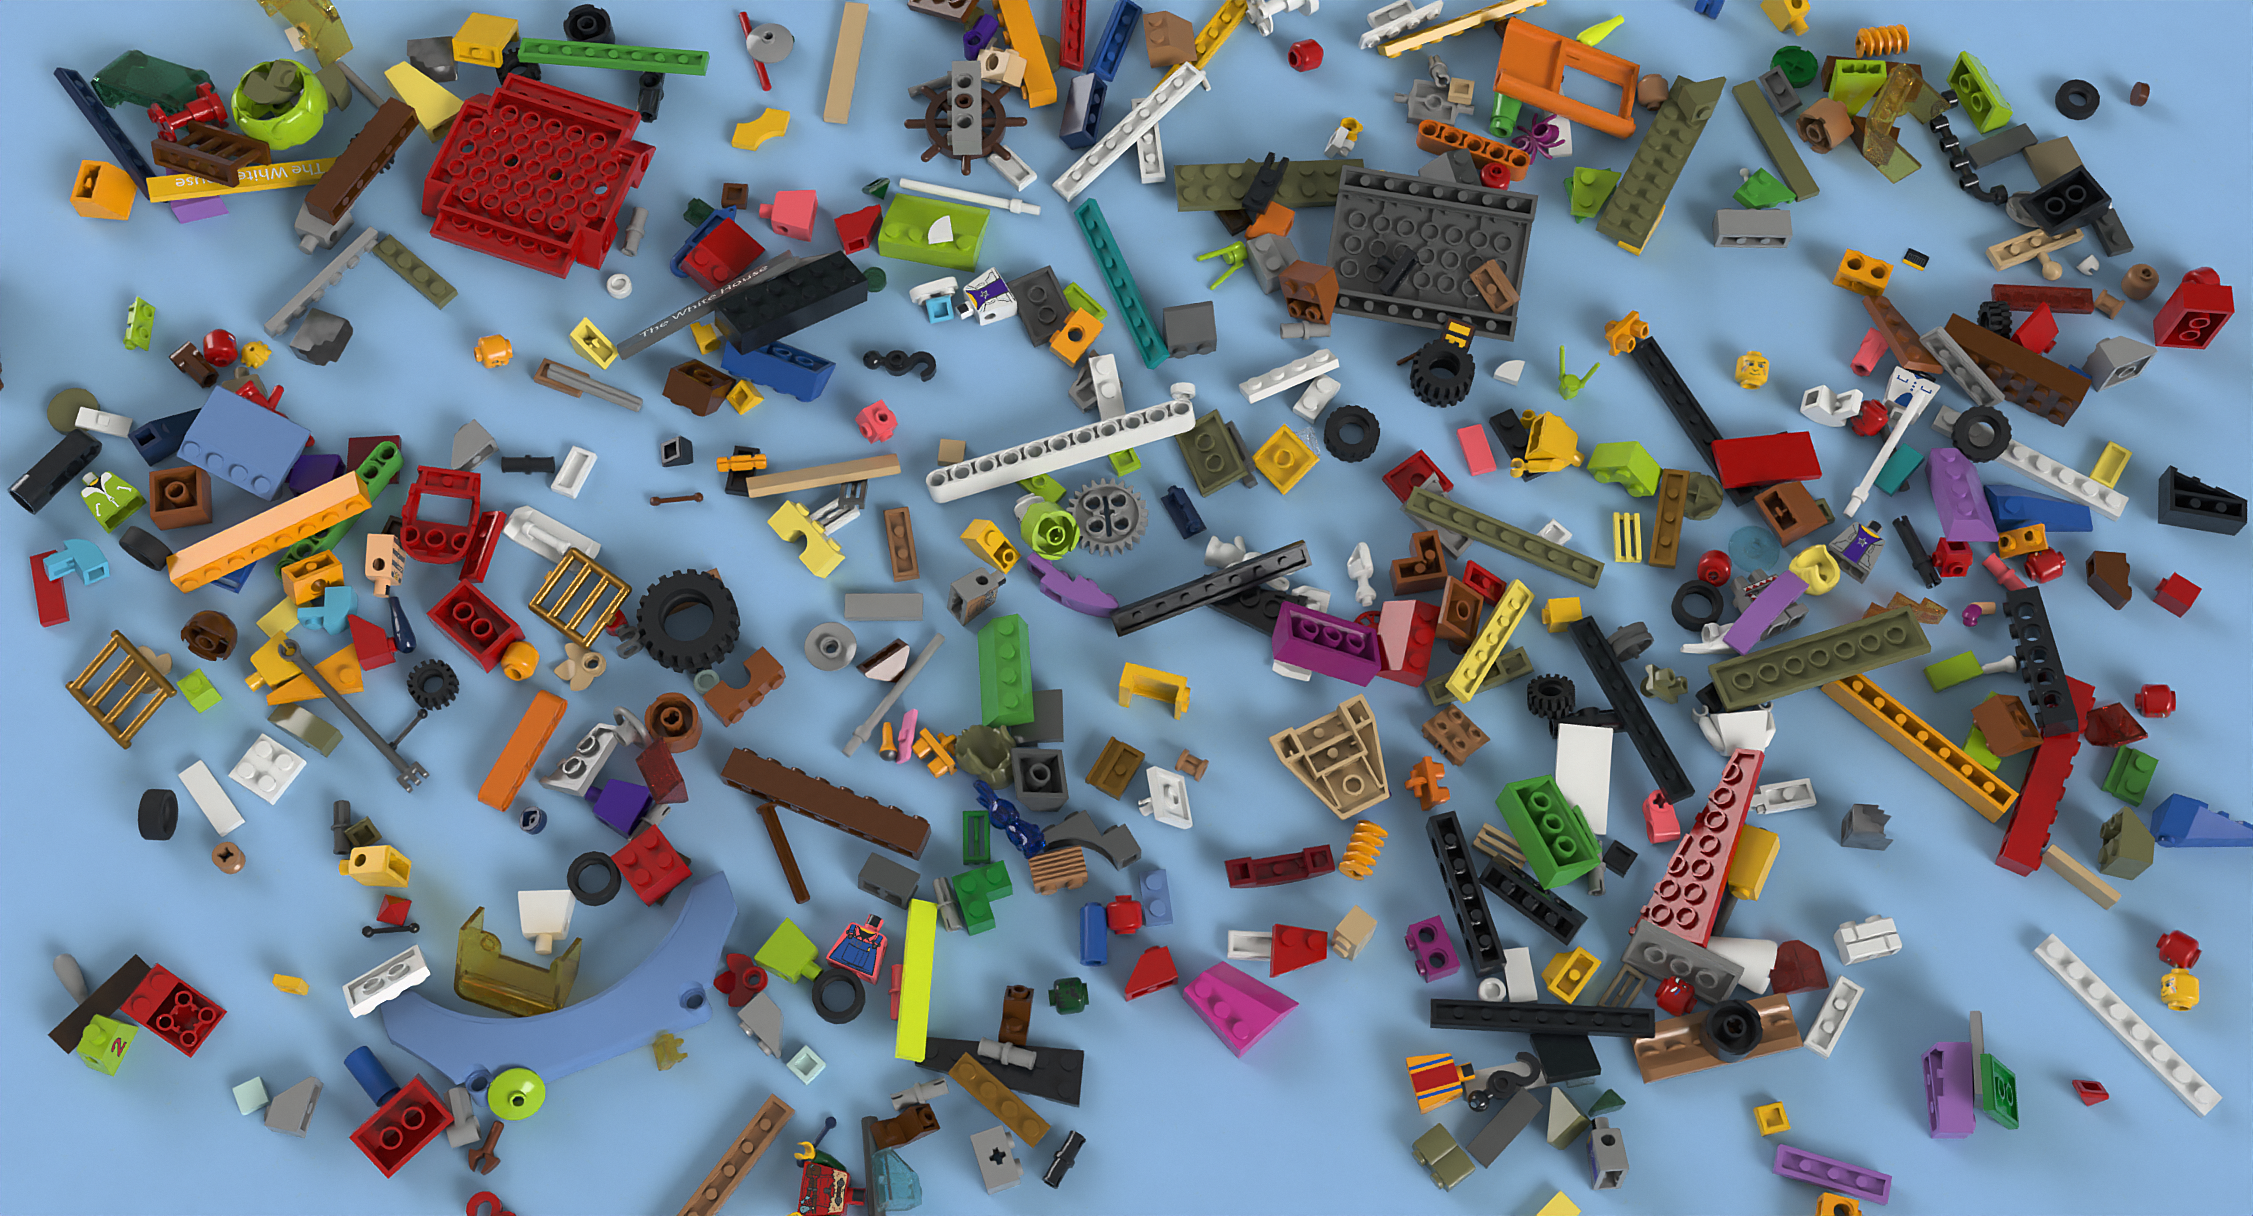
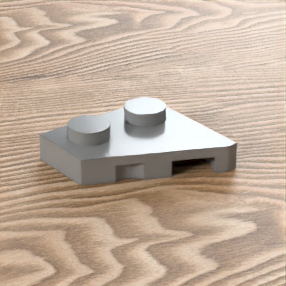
M1094 349L1089 354V358L1099 356ZM1088 360L1079 371L1077 380L1073 382L1068 391V397L1083 414L1097 405ZM1119 379L1120 387L1122 388L1123 382Z

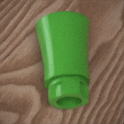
M1494 91L1493 109L1490 117L1491 124L1489 127V131L1493 136L1498 138H1508L1511 136L1523 102Z

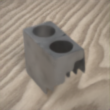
M453 36L407 40V56L410 57V65L436 83L456 81L458 79V61H454Z
M312 308L289 346L298 359L314 365L326 366L329 361H338L353 335V328L348 319Z
M1853 804L1842 820L1841 847L1885 851L1893 841V839H1886V834H1884V826L1892 816L1883 814L1885 811L1878 809L1879 805Z

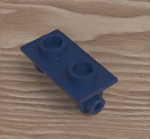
M1173 485L1167 490L1169 492L1168 495L1160 498L1184 540L1207 529L1183 488H1177L1176 485Z

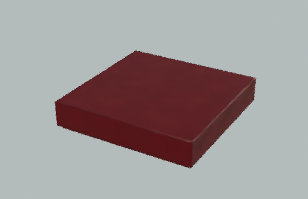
M400 435L349 438L346 474L356 471L382 442H393L401 452L402 439ZM394 454L387 456L386 459H390ZM397 471L392 476L389 484H399L400 471ZM378 473L372 474L368 479L374 478Z

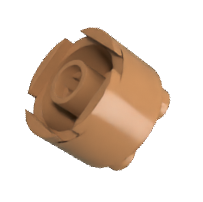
M1829 98L1819 99L1802 112L1796 120V129L1802 141L1805 143L1808 140L1813 145L1810 149L1819 154L1828 153L1854 132V127L1847 115L1846 105L1841 101L1835 102Z

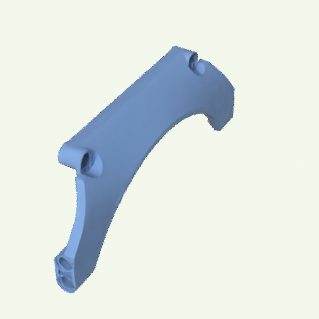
M724 870L696 880L691 887L684 908L665 939L636 969L599 994L554 1012L531 1017L501 1019L464 1015L445 1009L426 1000L409 988L401 991L400 995L396 998L380 1003L385 1029L391 1044L422 1060L454 1084L458 1085L465 1082L466 1089L476 1105L479 1107H489L487 1097L489 1086L499 1074L513 1068L532 1070L541 1077L544 1084H547L708 1022L713 1012L705 989L713 987L723 946L734 920L739 914Z

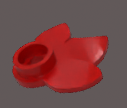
M739 953L727 954L726 959L730 970L714 979L713 985L720 992L729 994L728 1005L730 1007H741L749 1003L754 994L760 993L766 988L768 976L764 969L754 966L750 957ZM758 977L759 982L757 984H750L751 978Z

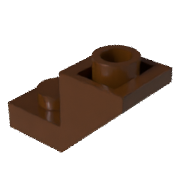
M1023 985L1006 987L998 1042H1011L1015 1045L1026 1046L1034 996L1033 988H1027Z
M927 1103L909 1107L896 1118L876 1121L870 1126V1129L880 1152L904 1147L940 1129V1126L930 1104Z

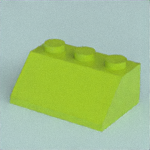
M1966 51L1960 52L1946 79L1947 83L1956 92L1958 100L1981 135L2006 126L2013 114L2010 104L2006 102L2000 93L1999 87L1993 82L1986 67L1982 65L1980 60Z

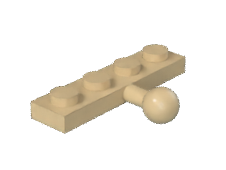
M2039 228L1988 247L1985 253L1997 272L2037 257L2043 266L2042 275L2044 278L2054 281L2060 278L2063 270L2062 266L2058 262L2052 261L2047 253L2081 241L2084 234L2078 228L2048 237Z

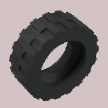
M1346 405L1345 407L1337 408L1326 421L1324 430L1326 449L1332 453L1333 457H1337L1343 462H1361L1363 459L1369 458L1375 452L1380 436L1379 422L1376 420L1375 415L1370 413L1365 407ZM1349 423L1357 424L1363 429L1364 438L1357 444L1345 443L1340 437V429Z
M1985 405L1971 407L1969 410L1964 411L1953 425V432L1951 434L1953 447L1957 448L1973 463L1993 461L2009 446V441L2012 438L2011 425H2009V420L2003 415V412L1994 409L1995 407H1986ZM1984 422L1992 427L1994 439L1989 445L1977 446L1970 441L1968 433L1973 424Z

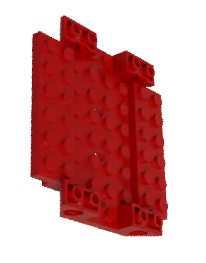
M509 72L502 87H496L492 96L479 93L464 101L425 178L421 213L436 219L429 232L431 237L562 279H566L575 258L578 264L600 270L619 230L615 218L630 187L638 189L656 151L655 146L636 140L631 141L642 118L640 112ZM468 145L474 146L471 152H462L464 147ZM509 160H518L515 166H506ZM557 172L563 174L559 180L550 179ZM601 186L607 187L605 193H595V190Z

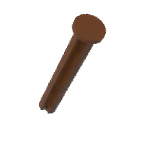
M767 802L760 805L756 809V813L761 814L796 903L803 904L810 900V895L775 811L777 804L776 802Z

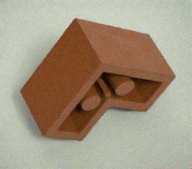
M1438 530L1412 533L1409 543L1411 557L1392 560L1389 575L1394 596L1445 588L1448 572Z

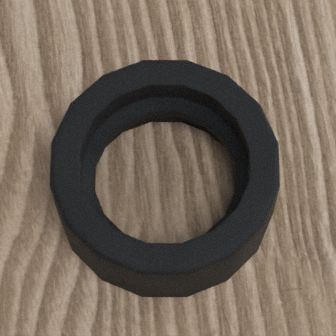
M130 526L119 540V545L129 555L156 571H161L167 564L166 557L173 555L172 551L164 543L136 526Z
M1691 580L1684 583L1677 590L1671 604L1672 615L1676 622L1684 629L1693 632H1702L1705 624L1716 623L1724 607L1723 597L1719 590L1711 583L1703 580ZM1688 594L1704 596L1711 603L1712 612L1706 618L1691 616L1682 606L1683 599Z
M147 789L140 800L138 809V828L140 834L145 840H169L174 834L178 820V801L176 795L172 790Z
M592 851L583 853L572 862L567 873L568 887L578 901L589 906L603 905L614 899L620 890L622 882L619 868L611 857L603 852ZM601 864L605 866L610 872L608 885L597 893L591 894L583 891L578 882L581 872L590 865Z
M843 968L831 969L822 973L815 981L812 988V1002L818 1015L825 1021L833 1024H845L854 1020L862 1012L865 1005V990L860 978L852 971ZM834 981H845L855 991L853 1004L842 1012L829 1010L822 1001L824 989Z

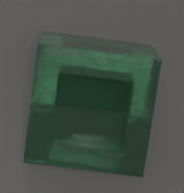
M1608 1089L1591 1107L1588 1115L1594 1117L1620 1110L1626 1102L1612 1089Z

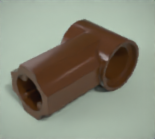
M187 341L168 356L182 373L186 372L202 389L205 387L210 388L216 383L219 376L218 372L204 359L200 351L190 341Z

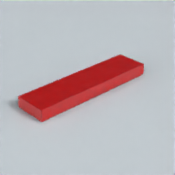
M1062 0L1059 65L1080 72L1084 66L1086 0Z

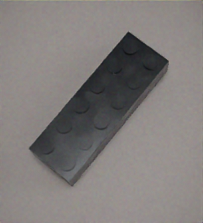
M840 250L715 303V326L742 356L866 302L868 279Z

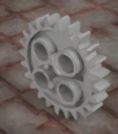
M1101 478L1099 485L1094 480H1091L1090 488L1084 484L1082 485L1083 493L1079 491L1074 492L1075 499H1069L1070 507L1066 508V511L1074 517L1079 526L1080 537L1078 541L1081 540V549L1090 546V554L1097 549L1099 550L1100 557L1103 556L1105 551H1108L1110 557H1113L1114 550H1118L1122 555L1123 547L1126 546L1129 550H1132V541L1140 543L1139 535L1145 536L1144 527L1148 526V519L1146 518L1148 517V509H1144L1146 501L1140 500L1141 493L1133 494V485L1126 489L1124 488L1123 480L1119 485H1115L1114 478L1111 479L1109 484H1106L1105 479ZM1103 498H1107L1111 537H1108L1106 532ZM1116 502H1121L1124 505L1121 507H1116L1113 504ZM1089 505H1097L1098 508H1097V509H1089L1088 506H1089ZM1124 525L1127 528L1119 530L1116 528V526ZM1098 527L1101 531L1092 532L1090 529Z

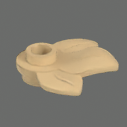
M576 643L565 644V651L569 659L554 669V673L562 680L570 681V689L572 691H580L590 686L595 677L604 673L607 663L602 654L591 652L590 648L583 649ZM592 663H598L596 668H589Z
M142 645L137 648L164 677L171 671L173 663L169 653L156 657L155 653L147 646ZM135 663L122 678V681L126 685L133 686L144 671ZM151 681L142 693L154 694L160 688Z

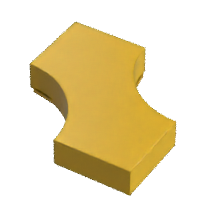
M766 108L763 115L755 121L737 123L731 142L732 147L756 151L759 145L766 139L775 136H785L790 120V112Z

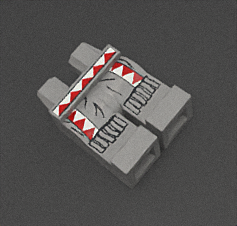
M1762 568L1754 570L1747 578L1751 584L1743 576L1735 578L1729 586L1736 596L1732 604L1736 609L1739 608V611L1743 614L1750 604L1779 576L1776 573L1768 576ZM1796 602L1790 603L1761 634L1760 639L1764 641L1781 632L1783 633L1799 626L1809 612V609L1803 603L1799 605Z

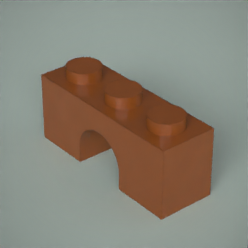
M763 646L743 662L745 672L751 678L745 687L734 689L721 680L702 696L706 707L726 728L731 723L735 724L741 720L745 711L751 706L755 707L760 704L764 699V695L770 690L779 688L786 678L783 666Z

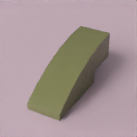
M292 702L279 704L267 719L308 748L311 747L326 758L344 738L337 728Z

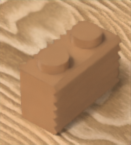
M1081 845L1028 856V865L1035 894L1041 892V895H1051L1056 893L1057 889L1065 887L1077 889L1082 887L1083 883L1088 882Z

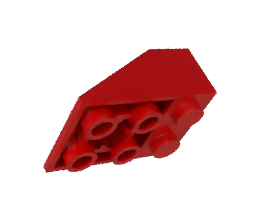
M155 963L119 1008L190 1058L227 1013L223 1008L158 963Z

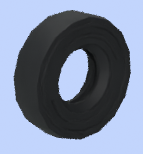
M2078 79L2069 80L2062 84L2055 96V104L2060 113L2074 120L2089 118L2094 114L2100 103L2098 90L2092 84ZM2069 95H2081L2086 100V104L2083 106L2073 104L2069 100Z

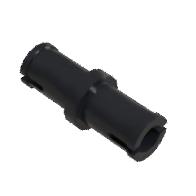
M525 455V457H502L501 469L503 473L525 472V475H531L532 472L554 473L555 458L554 456L532 457L531 455Z
M1070 1131L1060 1151L1054 1153V1161L1042 1178L1045 1184L1058 1189L1067 1170L1073 1168L1075 1164L1074 1159L1082 1145L1086 1142L1084 1136L1076 1131Z

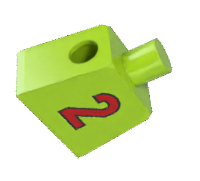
M96 1014L93 1016L90 1024L85 1027L83 1037L77 1046L76 1052L87 1067L114 1077L139 1027L113 1017Z

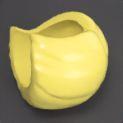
M1825 544L1807 547L1792 559L1789 565V570L1809 584V587L1803 592L1808 595L1818 596L1827 593L1837 585L1840 579L1839 566L1833 556L1827 552Z

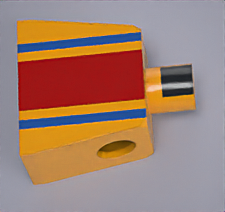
M1451 1053L1406 1058V1067L1421 1115L1461 1097L1463 1091L1460 1082L1475 1079L1471 1062L1455 1066Z

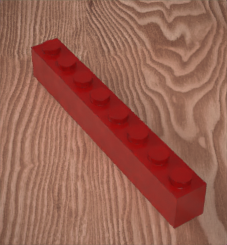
M2068 675L2065 676L2078 716L2079 731L2045 738L2043 728H2041L2039 734L2044 743L2034 747L2019 796L2017 797L1995 865L2023 877H2027L2033 870L2037 871L2042 863L2043 856H2040L2042 847H2046L2050 839L2051 833L2047 831L2049 825L2054 823L2058 815V810L2055 807L2057 801L2060 802L2065 794L2066 787L2063 786L2065 779L2069 778L2073 770V764H2070L2072 756L2075 757L2079 751L2081 742L2078 741L2080 734L2084 733L2088 725V720L2085 717L2087 712L2092 710L2096 700L2093 697L2095 686ZM2050 704L2048 707L2054 708L2058 705Z

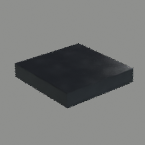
M1530 1034L1529 1041L1540 1063L1546 1084L1601 1075V1066L1587 1035Z

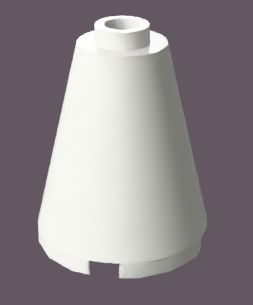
M1710 936L1707 948L1704 949L1744 967V972L1738 984L1754 993L1763 995L1770 981V978H1768L1770 969H1774L1777 944L1774 941L1763 939Z

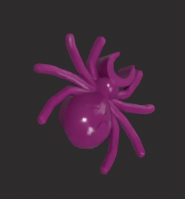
M1535 113L1532 119V132L1523 126H1517L1518 130L1526 134L1512 139L1511 142L1516 143L1519 150L1526 152L1528 155L1532 153L1529 165L1533 164L1537 149L1544 157L1551 160L1553 157L1547 154L1542 147L1553 148L1565 143V139L1554 143L1559 137V128L1556 125H1549L1547 123L1556 118V114L1536 124L1538 114Z

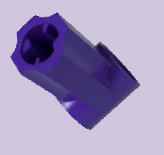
M988 14L980 16L971 31L963 35L964 57L966 60L977 61L980 49L985 50L997 31L999 24L993 16Z

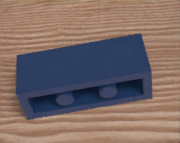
M1095 72L1071 79L1059 138L1071 150L1095 145L1108 86Z

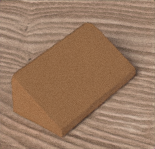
M1494 259L1487 261L1469 275L1495 314H1500L1520 300L1519 295Z

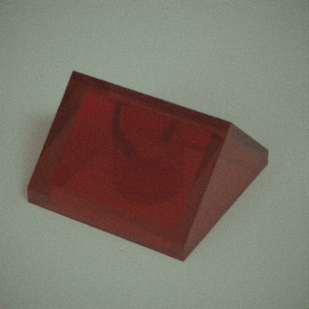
M661 736L645 749L635 761L656 804L685 803L689 799L684 779L663 736Z

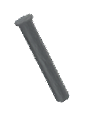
M867 1116L862 1118L861 1125L868 1215L886 1216L881 1152L870 1129V1126L878 1121V1118Z

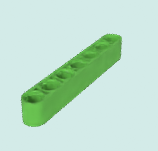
M390 441L380 443L355 471L367 485L371 504L389 484L392 476L397 471L399 472L404 465V458L401 452ZM394 454L390 459H386L387 456ZM378 473L374 478L368 479L372 474ZM365 511L294 543L275 566L274 572L277 578L283 584L281 568L328 549L332 551ZM328 532L324 537H320L322 533ZM311 551L307 557H303L306 552Z

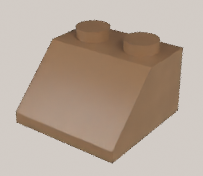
M1168 11L1143 14L1146 46L1151 68L1197 60L1191 22Z

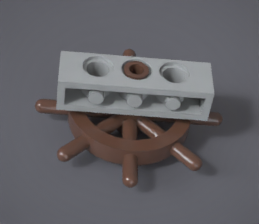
M952 61V71H947L948 85H952V88L937 94L930 87L923 86L921 93L931 100L926 110L925 119H907L904 122V126L907 129H926L932 146L921 155L922 162L930 161L940 152L949 158L961 160V173L964 176H968L971 173V160L982 158L992 151L1003 160H1010L1011 153L1000 145L1004 138L1006 127H1024L1027 125V119L1025 117H1006L1000 99L1009 93L1010 86L1002 85L993 94L982 88L980 61ZM989 109L995 116V118H982V115ZM942 110L947 113L946 119H937ZM982 127H994V129L988 135L982 130ZM936 128L952 129L950 131H947V133L942 137Z

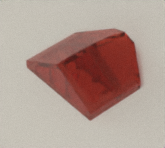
M2120 702L2091 710L2086 714L2088 725L2085 729L2084 737L2092 746L2115 748L2148 738V733Z
M1800 940L1783 942L1777 948L1774 969H1770L1769 972L1774 994L1786 993V995L1829 988L1819 951Z

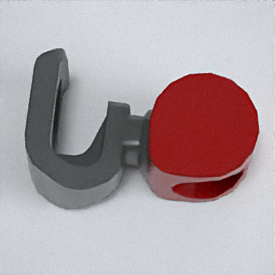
M619 609L614 615L617 618L611 626L607 624L605 630L611 636H618L621 642L631 638L616 647L619 656L627 659L641 651L644 644L638 629L634 626H629L625 615ZM630 646H633L630 650L625 651Z

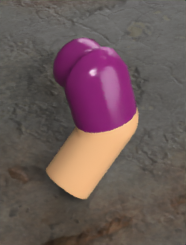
M1995 602L1970 603L1962 612L1963 624L1968 627H1974L1977 625V618L1980 615L1995 614Z

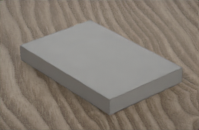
M1970 1011L1969 1038L1970 1042H1972L1974 1108H1983L1980 1054H1984L1982 1013L1980 1011Z

